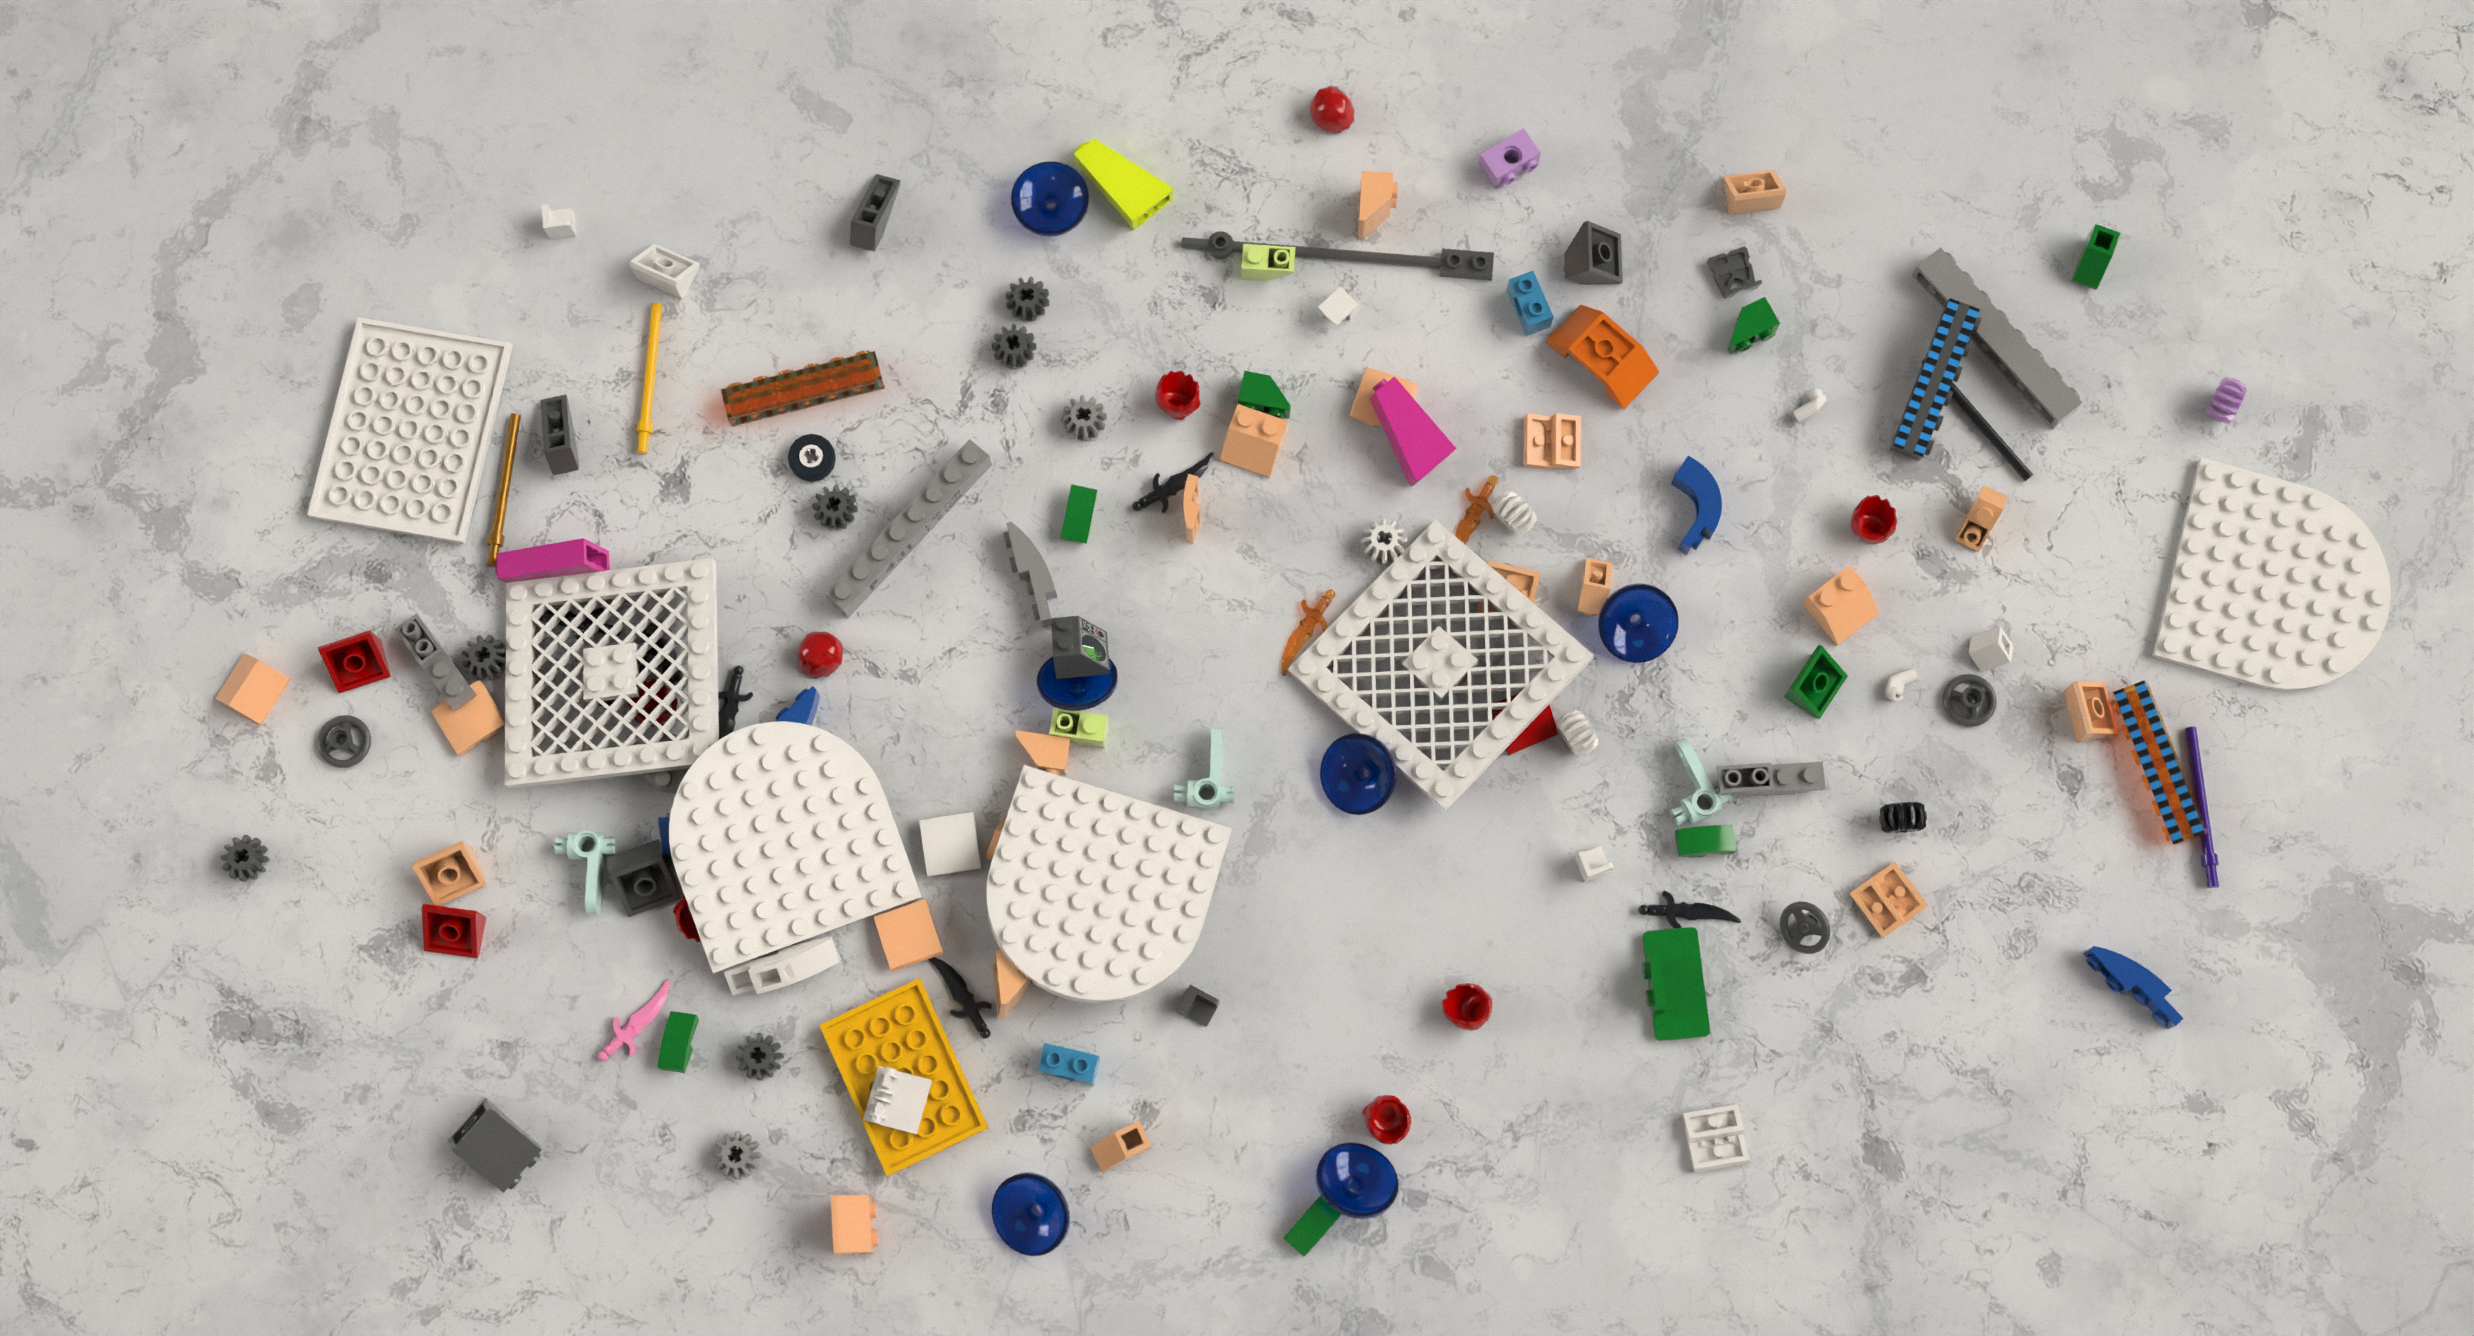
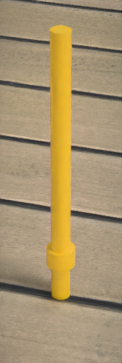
M652 303L641 415L640 421H637L636 433L639 434L637 453L643 455L648 453L649 435H652L653 429L651 413L662 313L661 303Z

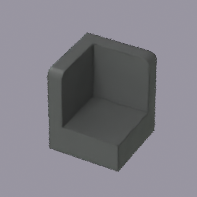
M1189 985L1177 1008V1012L1207 1027L1220 1001L1204 991Z

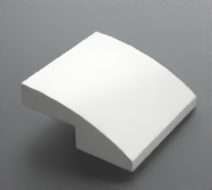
M973 811L919 820L927 876L981 868Z
M1738 1104L1683 1113L1694 1173L1749 1164L1750 1159L1743 1135L1744 1127Z

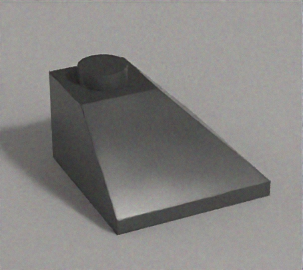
M1590 221L1584 222L1564 253L1565 278L1581 285L1623 283L1621 234Z

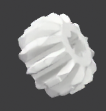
M1506 491L1492 505L1493 513L1514 534L1522 536L1537 521L1536 513L1514 492Z
M1382 518L1380 526L1377 522L1372 521L1371 529H1364L1363 534L1366 537L1361 539V544L1367 546L1364 549L1365 555L1373 553L1371 559L1373 562L1377 561L1378 557L1382 558V564L1387 563V557L1394 562L1397 560V554L1404 553L1405 549L1402 545L1407 543V538L1402 537L1404 533L1403 528L1395 529V520L1390 525H1386V519ZM1382 538L1384 541L1389 539L1388 545L1384 542L1379 544V539Z
M1580 711L1568 712L1557 721L1559 733L1574 756L1578 758L1583 755L1586 756L1598 747L1596 734Z

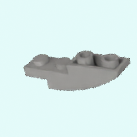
M1012 522L1006 523L1008 532L1003 534L1006 547H1012L1014 557H1009L1012 572H1018L1020 580L1031 578L1026 580L1029 596L1035 595L1037 603L1032 605L1035 621L1041 620L1042 627L1051 626V615L1047 600L1057 598V594L1048 567L1038 549L1024 532Z
M417 613L395 628V631L419 665L425 670L454 711L477 696L462 672Z
M1823 762L1777 765L1759 763L1716 767L1719 794L1747 796L1789 795L1796 792L1822 791L1826 788Z

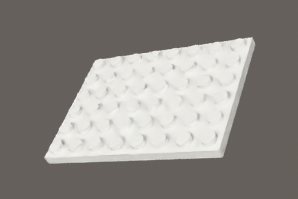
M358 317L307 516L318 520L465 544L513 348L510 342Z

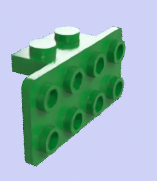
M1686 927L1646 931L1642 936L1645 963H1642V972L1644 979H1648L1649 990H1646V1003L1648 1007H1651L1656 1040L1667 1041L1708 1036L1710 1034V1024L1697 929Z

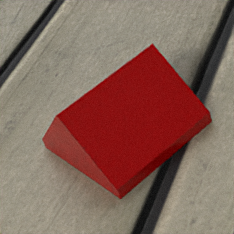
M371 630L318 647V651L338 693L391 677L381 639Z
M1517 693V694L1511 696V701H1512L1519 693ZM1507 698L1496 703L1507 702ZM1550 704L1506 748L1509 756L1558 735ZM1492 710V721L1503 710Z
M429 904L422 905L424 951L478 958L487 917L478 911Z

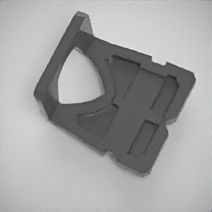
M1745 246L1729 251L1728 255L1722 253L1707 260L1710 272H1713V278L1725 299L1733 297L1738 292L1746 289L1755 290L1762 284V280L1755 281L1752 264L1749 263L1750 256ZM1735 278L1743 281L1746 284L1731 289L1732 282Z

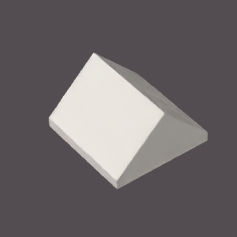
M654 243L631 260L629 267L637 280L683 299L700 267V263Z

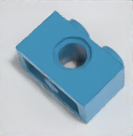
M1534 271L1509 279L1507 293L1526 336L1550 328L1554 316Z
M1044 1043L1038 1071L1043 1075L1094 1086L1100 1058L1099 1055Z

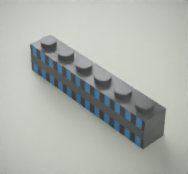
M1951 298L1946 302L1890 450L1919 461L1924 455L1929 456L1934 441L1930 440L1933 430L1938 431L1944 416H1941L1940 412L1943 405L1948 406L1953 392L1949 390L1952 381H1958L1963 368L1959 366L1962 356L1967 357L1972 345V342L1968 341L1971 332L1976 333L1982 318L1977 317L1980 311L1979 308Z

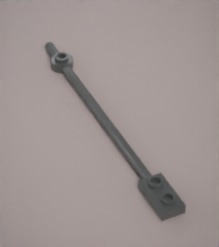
M1223 231L1213 233L1209 239L1182 237L1181 248L1206 249L1216 259H1226L1232 252H1243V244L1295 247L1296 257L1440 268V277L1492 281L1494 252L1442 248L1441 257L1239 242L1233 241L1232 237ZM1221 240L1225 242V245L1217 246L1216 242Z

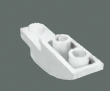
M830 936L781 948L778 950V954L746 961L724 969V974L732 995L755 990L757 994H761L813 976L839 963L840 959Z

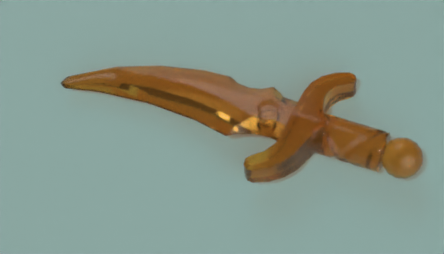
M1494 475L1488 477V482L1485 483L1478 496H1473L1469 488L1465 489L1466 497L1472 504L1466 509V515L1460 521L1455 537L1465 545L1474 529L1479 525L1480 516L1484 509L1489 513L1490 519L1494 518L1492 506L1487 502L1495 488L1494 485L1498 482V478Z
M1328 589L1314 609L1307 606L1305 599L1302 600L1301 606L1307 616L1300 620L1299 627L1293 631L1286 644L1282 657L1283 676L1286 675L1298 651L1313 635L1315 625L1319 622L1322 625L1323 632L1327 630V622L1322 614L1332 602L1331 599L1335 597L1336 593L1334 590Z

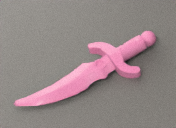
M669 979L665 981L661 989L646 1005L630 1016V1020L624 1028L621 1029L619 1026V1017L614 1018L613 1028L616 1036L603 1048L604 1050L598 1053L600 1061H606L609 1055L612 1056L624 1043L628 1044L630 1048L629 1054L631 1056L634 1055L635 1044L631 1039L636 1035H640L641 1030L649 1025L662 1009L668 996Z

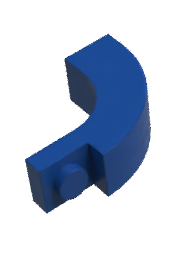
M1689 455L1671 482V485L1690 497L1696 509V520L1678 550L1686 555L1691 548L1696 550L1699 547L1704 536L1711 539L1720 521L1722 512V498L1716 480L1708 469Z

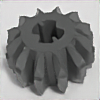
M1030 276L1028 282H1024V279L1020 277L1018 279L1019 285L1011 283V291L1005 294L1006 299L1009 300L1006 303V307L1012 310L1014 318L1021 315L1022 321L1025 322L1027 317L1031 316L1032 320L1036 321V313L1044 315V307L1050 305V301L1047 299L1049 291L1048 289H1043L1044 285L1041 280L1034 284L1033 277Z
M1014 323L1009 331L1003 326L1001 328L1003 335L995 333L994 339L996 342L992 343V350L996 351L994 354L995 359L1002 360L1001 364L1003 367L1011 363L1014 370L1017 368V363H1021L1023 367H1026V359L1033 360L1034 353L1032 351L1037 349L1036 343L1032 342L1034 340L1033 333L1026 334L1027 328L1025 326L1017 330ZM1014 344H1018L1019 348L1016 349V347H1014ZM1013 345L1014 350H1011L1009 346Z
M836 484L831 492L827 487H824L825 495L816 494L815 497L818 502L812 504L813 510L817 511L814 514L815 519L821 520V526L824 528L830 524L831 529L835 531L837 525L841 524L842 528L846 529L847 524L845 521L854 522L855 518L851 513L858 512L857 505H854L856 501L855 496L849 495V489L846 487L840 491L839 486ZM837 504L839 509L833 511L831 506Z
M477 635V643L474 644L468 641L467 644L471 649L462 651V654L467 657L462 661L464 667H468L467 673L469 675H476L477 679L483 681L486 675L490 680H494V672L500 675L503 674L500 666L506 665V659L503 658L506 656V648H502L503 642L500 639L494 641L492 635H488L485 641L482 636ZM488 654L490 655L489 659L485 658L483 661L481 660L482 657H487Z
M244 835L242 840L235 837L233 838V846L224 845L228 854L220 856L222 860L227 861L222 868L225 871H230L229 877L233 879L239 877L240 881L246 882L250 876V878L255 880L258 878V870L266 872V868L262 866V863L270 861L269 857L264 856L268 848L264 845L260 846L261 840L258 838L251 840L250 836ZM244 855L249 857L246 862L241 860Z
M757 1033L756 1042H754L752 1037L747 1036L746 1041L749 1045L746 1047L743 1044H739L738 1048L744 1051V1054L736 1055V1060L744 1062L738 1068L740 1071L748 1069L746 1077L749 1079L756 1073L757 1080L762 1081L764 1072H766L768 1077L772 1078L774 1074L771 1068L781 1069L782 1066L775 1062V1060L783 1059L784 1054L775 1053L781 1048V1044L779 1042L772 1044L774 1038L771 1035H768L764 1040L763 1034ZM760 1050L766 1055L765 1060L761 1058L763 1061L761 1063L754 1059V1055H759L757 1052Z

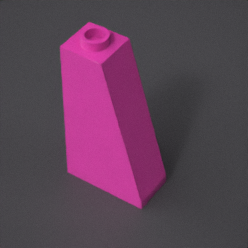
M1395 376L1388 382L1384 378L1372 388L1375 393L1369 399L1408 483L1413 487L1457 448Z
M584 538L497 553V563L495 565L498 579L505 583L610 570L609 551Z

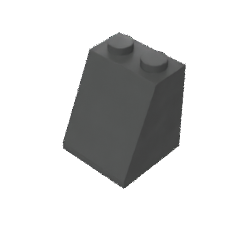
M487 1098L484 1099L448 1140L451 1150L503 1193L508 1188L510 1190L519 1183L522 1178L520 1174L527 1166L531 1168L536 1164L541 1156L539 1152L542 1150L536 1141Z

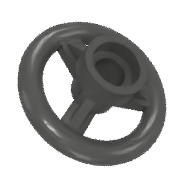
M1973 674L1960 675L1952 679L1945 687L1943 706L1947 715L1954 722L1967 727L1979 726L1987 722L1995 712L1997 704L1995 691L1990 683L1982 677ZM1965 682L1976 683L1980 686H1969L1962 693L1954 690L1959 684ZM1984 693H1987L1988 707L1984 714L1978 717L1976 709L1983 703ZM1967 696H1972L1975 702L1970 703L1967 700ZM1951 699L1961 702L1967 708L1969 719L1955 712Z
M349 715L337 716L329 720L320 730L317 739V747L322 759L329 765L338 768H348L358 764L366 757L371 746V734L367 725L359 718ZM342 724V727L335 728L330 732L333 727ZM352 725H355L362 733L363 744L361 748L353 743L351 735ZM330 732L329 737H328L329 743L326 744V737H327L328 733ZM346 737L345 743L340 744V739ZM348 749L355 756L347 760H339L332 757L329 753L335 750Z
M1804 901L1794 902L1788 905L1781 914L1780 931L1784 940L1791 948L1803 954H1814L1825 948L1830 939V924L1825 914L1817 906ZM1802 910H1806V911H1809V912H1807L1806 914H1804V913L1802 912ZM1792 913L1797 921V932L1794 937L1791 936L1788 929V919ZM1805 936H1821L1820 941L1815 945L1806 946L1800 944Z

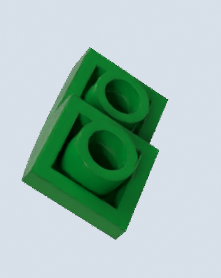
M1071 484L1060 538L1087 544L1097 489Z
M1733 825L1698 826L1674 831L1679 857L1703 858L1707 854H1733L1737 851Z
M670 1011L660 1047L657 1065L659 1070L685 1073L693 1051L691 1041L699 1022L696 1014Z
M1322 1193L1285 1234L1283 1239L1305 1257L1344 1211Z

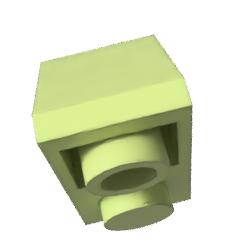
M1243 244L1242 280L1270 281L1294 274L1295 247Z
M1053 708L1049 735L1070 738L1072 743L1078 745L1105 748L1109 724L1108 717L1102 714Z

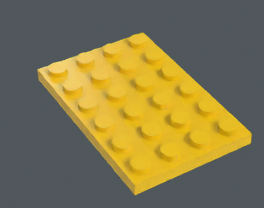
M921 978L819 1025L887 1177L989 1129ZM878 1066L896 1069V1071L932 1080L917 1135L863 1120Z

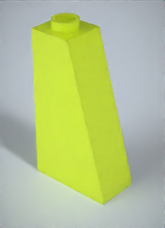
M1093 138L1088 143L1083 142L1075 150V164L1133 230L1174 200L1173 189L1168 184Z

